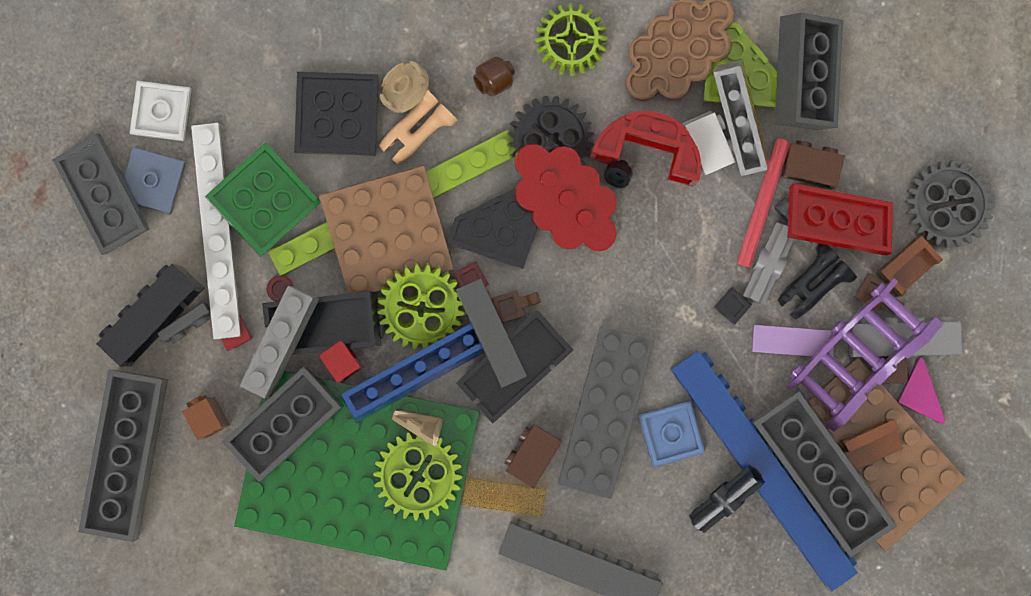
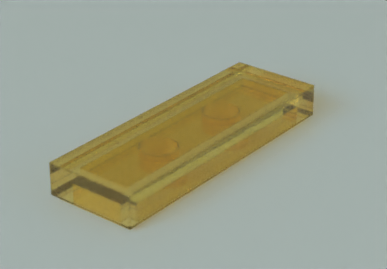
M466 477L462 505L542 517L546 489Z

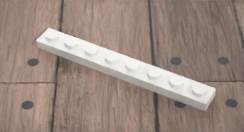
M220 124L193 125L191 129L213 339L242 337L231 227L205 198L212 189L225 179Z

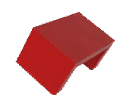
M339 341L319 355L337 383L344 382L364 368L352 349H348L343 341Z

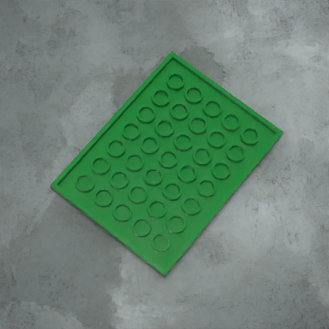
M284 371L274 393L296 373ZM318 378L344 407L264 481L258 482L246 469L234 527L446 571L479 411L405 396L355 423L342 400L341 394L354 388L356 385ZM261 397L260 406L269 398ZM395 409L442 418L443 424L439 438H443L441 447L444 448L447 445H451L447 453L449 455L457 454L458 456L453 460V464H461L462 466L455 470V474L462 475V479L455 480L454 482L461 487L460 490L451 491L456 497L455 501L447 498L446 502L449 508L445 509L440 505V515L437 516L431 510L427 520L424 514L420 513L418 520L415 521L414 515L411 512L404 519V510L402 509L394 514V504L387 507L384 506L388 500L387 496L378 497L383 491V487L374 486L377 482L381 481V478L373 476V473L382 469L375 462L385 460L380 452H390L387 444L390 442L397 446V436L406 441L408 432L411 433L413 439L417 437V435L392 420ZM411 449L407 452L406 458L409 463L418 464L421 461V454L418 450ZM432 455L426 457L417 472L411 471L414 478L404 492V496H409L419 480H425L422 474L430 463ZM433 464L429 469V473L433 478L440 479L444 476L445 470L440 464ZM395 473L392 476V482L396 487L406 485L407 479L403 473ZM424 487L417 488L415 491L416 499L421 502L427 501L430 498L429 490Z

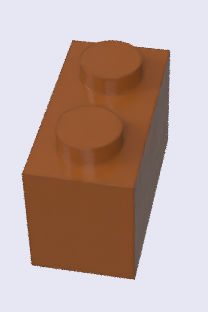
M199 396L187 402L188 408L182 411L197 441L208 438L230 426L215 397Z

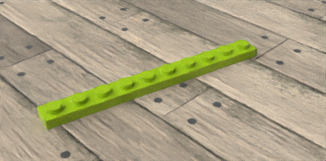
M509 130L426 171L433 199L515 158L510 157V154L515 151V147L507 146L508 143L514 141L512 137L507 135ZM326 222L268 253L280 276H283L335 248Z

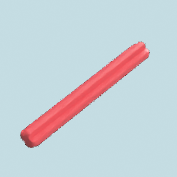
M778 138L775 140L769 159L768 170L765 172L737 260V264L747 268L752 266L789 149L790 142L785 139Z

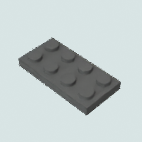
M101 134L91 136L52 159L101 255L108 254L150 230Z

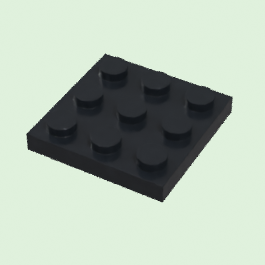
M297 72L294 152L298 154L376 156L379 75Z

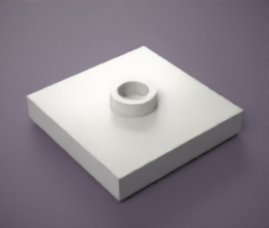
M137 81L130 134L185 142L192 88Z

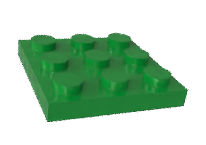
M266 142L205 196L209 203L260 257L321 203Z

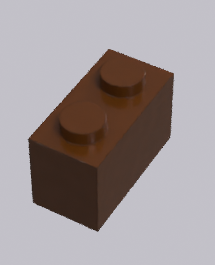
M797 140L796 144L791 143L789 145L781 178L829 189L838 187L845 155L838 154V149L831 147H822V150L811 148L812 143Z
M533 424L531 429L527 426L525 427L518 439L522 442L517 452L512 449L504 464L508 465L507 473L535 488L562 441Z

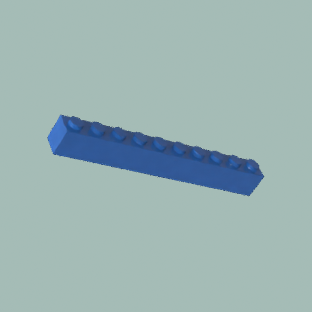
M696 350L670 369L740 468L744 470L748 465H751L762 474L765 483L757 492L826 588L831 592L858 573L854 568L857 562L853 556L850 557L847 552L841 550L838 545L840 542L831 530L826 529L822 523L824 521L822 517L806 501L808 499L799 485L796 486L793 483L789 471L783 463L780 464L774 456L776 453L768 442H764L758 434L760 431L753 423L754 419H747L742 412L746 409L744 404L737 396L732 398L727 391L730 385L722 374L717 376L711 367L714 363L706 352L701 354L699 350Z

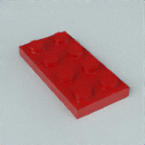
M795 183L789 187L787 238L884 256L892 253L893 202Z

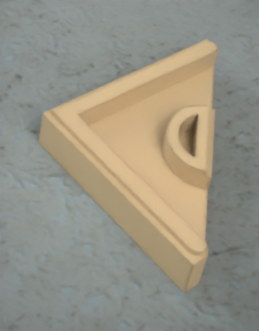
M398 409L393 411V421L431 445L437 446L443 424L442 418Z

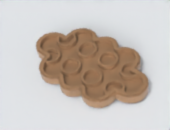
M676 0L670 6L668 15H661L652 19L648 26V33L635 38L629 47V59L635 67L630 70L626 77L625 84L628 93L640 101L651 100L659 93L666 99L679 100L688 94L692 82L697 83L706 80L711 74L712 64L723 61L731 52L732 43L726 30L733 23L735 12L730 1L705 0L700 5L696 0Z

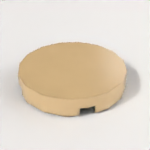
M409 61L410 63L407 64L402 62L396 65L387 73L382 81L381 86L383 90L380 93V99L383 105L393 112L403 113L412 109L426 94L429 76L426 70L414 61Z

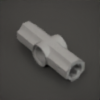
M778 222L773 226L765 247L761 248L752 268L754 271L744 290L743 297L761 305H764L767 301L775 280L779 279L787 262L786 256L794 241L792 238H787L788 226Z

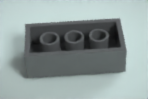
M802 12L780 16L775 125L811 130L838 128L843 20Z
M302 367L226 437L222 443L254 478L261 482L344 406L308 367Z

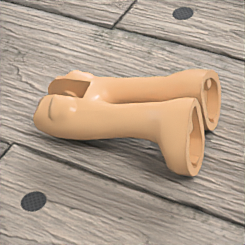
M428 90L421 101L386 134L379 145L383 152L393 146L397 139L405 145L392 158V161L396 164H400L409 158L438 128L452 126L458 121L446 107L440 104L420 128L414 133H410L413 126L439 103Z

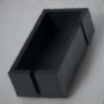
M166 264L155 275L158 279L151 286L148 284L144 286L136 295L139 299L132 306L129 304L125 306L118 314L120 319L113 326L110 324L106 326L99 334L101 339L96 344L120 367L132 366L159 338L157 333L172 324L185 310L180 304L184 302L189 306L205 289L182 266L171 264L170 266Z
M368 291L317 297L319 300L292 355L325 352L339 341H343L348 349L381 346L376 292ZM280 301L262 303L265 327L269 326Z
M538 310L508 336L527 375L526 379L501 389L485 356L456 383L472 401L476 398L480 400L476 406L492 424L552 371L548 367L549 364L552 363L556 367L574 351Z

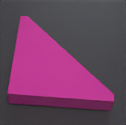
M918 358L908 377V383L905 384L897 402L940 424H944L945 419L924 359Z

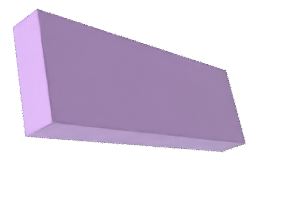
M753 325L751 352L813 356L834 334L829 330ZM834 346L828 351V353L832 357L834 353Z

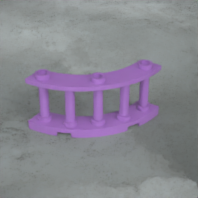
M895 278L886 285L881 282L871 292L873 297L847 322L839 321L831 330L834 335L804 366L799 364L789 375L792 380L786 386L788 390L801 383L830 410L829 414L832 417L826 425L833 432L846 424L858 408L868 399L864 394L867 395L877 384L880 386L897 369L896 365L905 357L907 359L927 344L943 325L936 316L927 323L923 320L920 322L889 292L898 283ZM881 301L884 302L912 329L913 335L908 339L904 336L901 338L871 309ZM863 317L894 345L893 349L895 351L886 360L883 357L879 358L850 331ZM841 338L872 366L871 369L874 372L864 382L861 379L857 380L828 353ZM820 360L850 388L849 391L852 395L844 403L841 401L838 403L808 375Z

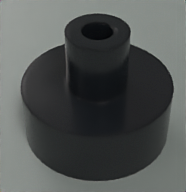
M625 160L610 162L604 172L606 182L616 188L628 186L633 176L628 162Z

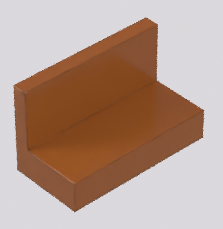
M894 419L882 421L840 441L844 451L857 469L904 449L896 433L899 428Z

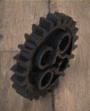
M543 96L542 104L535 98L532 100L533 108L526 103L523 105L525 114L519 111L515 113L519 121H511L510 125L515 128V131L507 133L508 136L514 138L513 142L507 144L508 147H515V151L510 154V157H515L519 148L527 144V137L534 135L538 140V145L548 152L558 147V145L570 147L578 153L581 165H586L582 159L583 157L590 158L591 155L586 149L595 145L588 141V137H592L595 134L586 130L592 124L591 122H583L582 119L585 117L586 112L576 113L579 107L578 104L570 108L568 107V98L560 104L559 96H554L551 103L548 96ZM546 113L550 114L554 119V124L551 128L543 124V116ZM532 124L537 125V127L547 136L553 134V141L558 145H548L547 142L549 139L542 133L534 130L532 128ZM566 130L574 133L575 140L572 144H568L564 140Z

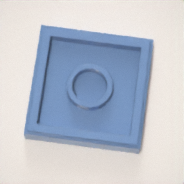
M690 400L638 415L653 467L705 453Z

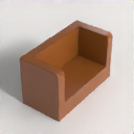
M919 236L913 239L876 273L886 284L894 278L898 281L892 291L899 297L903 296L906 293L905 290L931 267L943 261V259L923 236Z

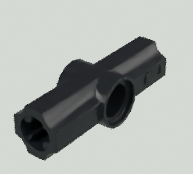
M748 465L729 482L725 481L709 495V498L704 503H701L700 506L690 513L689 517L693 526L705 533L723 517L726 516L727 518L743 505L745 499L754 494L765 483L762 474L756 468Z

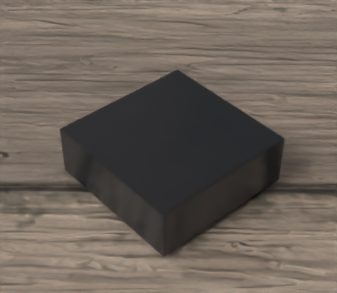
M731 287L713 308L735 325L752 304Z

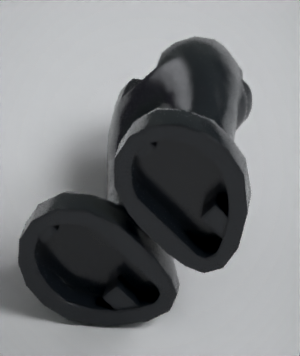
M817 245L815 261L785 288L777 300L781 307L791 301L795 295L802 300L789 314L795 320L810 311L836 285L842 282L851 283L858 278L844 261L840 260L821 282L812 289H809V285L840 258L828 245Z

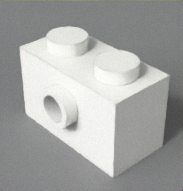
M709 111L681 123L690 132L689 134L698 147L702 174L707 175L735 163L733 144L730 139L726 140L723 130L726 127L720 114L716 116L715 112Z

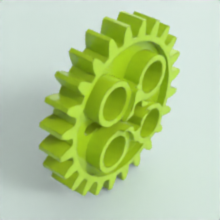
M415 262L414 270L410 271L409 267L404 265V274L395 270V280L386 278L389 288H380L385 297L377 298V302L384 305L377 308V313L385 315L379 319L381 325L388 324L384 329L385 333L389 334L394 331L392 340L395 342L402 338V347H405L408 342H412L413 350H416L418 343H422L425 349L428 347L429 342L434 344L437 342V339L445 338L447 332L450 334L454 333L455 330L452 326H461L462 324L457 316L465 315L464 310L458 308L462 304L460 299L457 298L456 289H453L457 285V280L448 281L450 277L448 271L440 275V266L438 265L431 271L429 263L425 264L424 269H420L418 263ZM407 286H414L417 288V292L414 296L407 297L402 294L403 289ZM434 290L444 292L443 297L438 301L429 298L430 293ZM398 301H402V302H404V303L411 304V305H401V306H400V305H397V302H398ZM423 301L426 307H423L422 311H417L416 306H419L420 302ZM441 307L445 308L443 312L433 309ZM403 312H409L413 315L412 319L407 323L398 320L399 315ZM430 316L439 318L438 324L433 327L427 326L425 321Z
M408 432L406 441L397 436V446L389 442L387 446L390 452H380L385 460L375 462L382 469L373 473V476L381 478V481L377 482L374 486L383 487V491L378 497L387 496L388 500L384 506L387 507L394 504V514L402 509L404 510V519L411 512L414 515L415 521L418 520L420 513H423L427 520L431 510L437 516L440 515V505L445 509L449 508L446 502L447 498L455 501L456 497L451 491L460 490L461 487L454 482L455 480L462 479V475L455 474V470L462 466L461 464H453V460L458 456L457 454L449 455L447 453L451 445H447L444 448L441 447L443 438H439L437 446H433L419 436L413 439L411 433ZM416 449L420 452L421 461L418 464L408 462L406 454L409 450ZM432 455L430 463L422 474L425 480H419L409 496H404V492L414 478L411 471L417 472L426 457ZM440 464L445 470L444 476L440 479L433 478L429 473L431 465ZM403 473L407 479L406 485L396 487L392 482L393 474ZM419 487L429 490L430 498L425 502L418 501L415 497V491Z

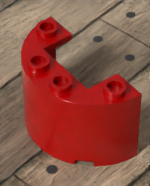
M653 111L629 113L610 123L598 137L589 158L607 164L619 160L623 142L628 141L674 154L667 178L669 181L693 187L699 182L701 175L700 153L689 134L690 132L674 118Z

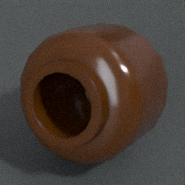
M496 56L476 67L473 80L477 89L482 94L486 93L492 97L512 87L515 70L509 61H504Z

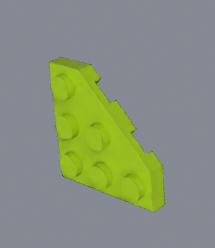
M732 23L726 30L732 43L731 52L723 61L712 64L711 74L704 81L703 102L722 104L714 76L715 67L742 59L755 107L775 109L777 71L769 63L768 58L758 46L744 33L745 31L738 23Z

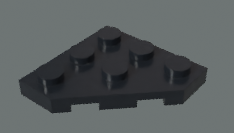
M514 188L455 217L447 244L523 269L537 226L532 221V211L524 209L516 201Z

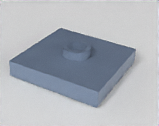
M132 147L124 180L136 204L171 214L186 162Z

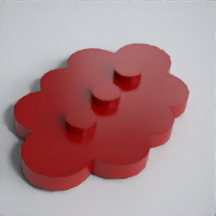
M526 144L519 148L515 154L514 164L522 178L516 184L514 194L520 206L532 211V221L541 230L550 231L554 243L563 249H575L582 243L594 251H604L610 248L615 242L617 235L616 227L609 219L616 209V196L612 190L600 185L597 171L591 166L581 165L578 153L570 147L558 146L549 152L537 144Z

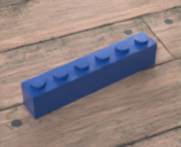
M469 324L341 394L342 400L355 423H358L484 353L472 325Z

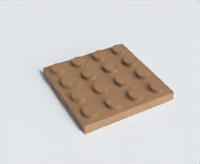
M424 165L319 195L348 294L368 291L377 292L380 291L381 287L389 288L386 278L395 280V270L404 274V265H407L410 271L414 270L415 262L418 263L420 269H424L425 264L429 263L431 271L437 265L440 266V273L453 270Z

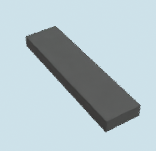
M476 280L456 289V293L501 389L526 379L527 375L482 280Z

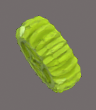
M569 3L568 11L565 12L563 6L558 5L559 14L556 15L553 10H549L548 15L551 20L544 17L541 19V23L546 28L537 27L536 32L543 36L535 38V43L544 45L537 49V54L546 53L541 60L542 63H547L549 60L553 61L549 67L551 71L557 65L561 66L559 75L564 74L565 68L570 69V77L574 76L575 68H578L579 73L583 75L585 74L584 65L593 70L595 66L591 60L593 59L596 62H601L602 57L596 52L605 53L607 49L599 44L608 41L607 36L599 35L606 31V27H596L601 21L600 16L592 20L593 10L589 9L586 14H583L584 5L582 4L578 6V11H573V3ZM567 20V29L563 33L549 36L554 26ZM575 20L584 23L590 29L592 35L579 32L576 28ZM570 28H572V34L575 35L574 39L578 38L573 45L572 52L571 45H568V41L566 43L564 41L568 39ZM555 44V46L564 48L567 52L568 60L557 56L550 45ZM593 44L591 51L585 57L576 60V50L579 47Z

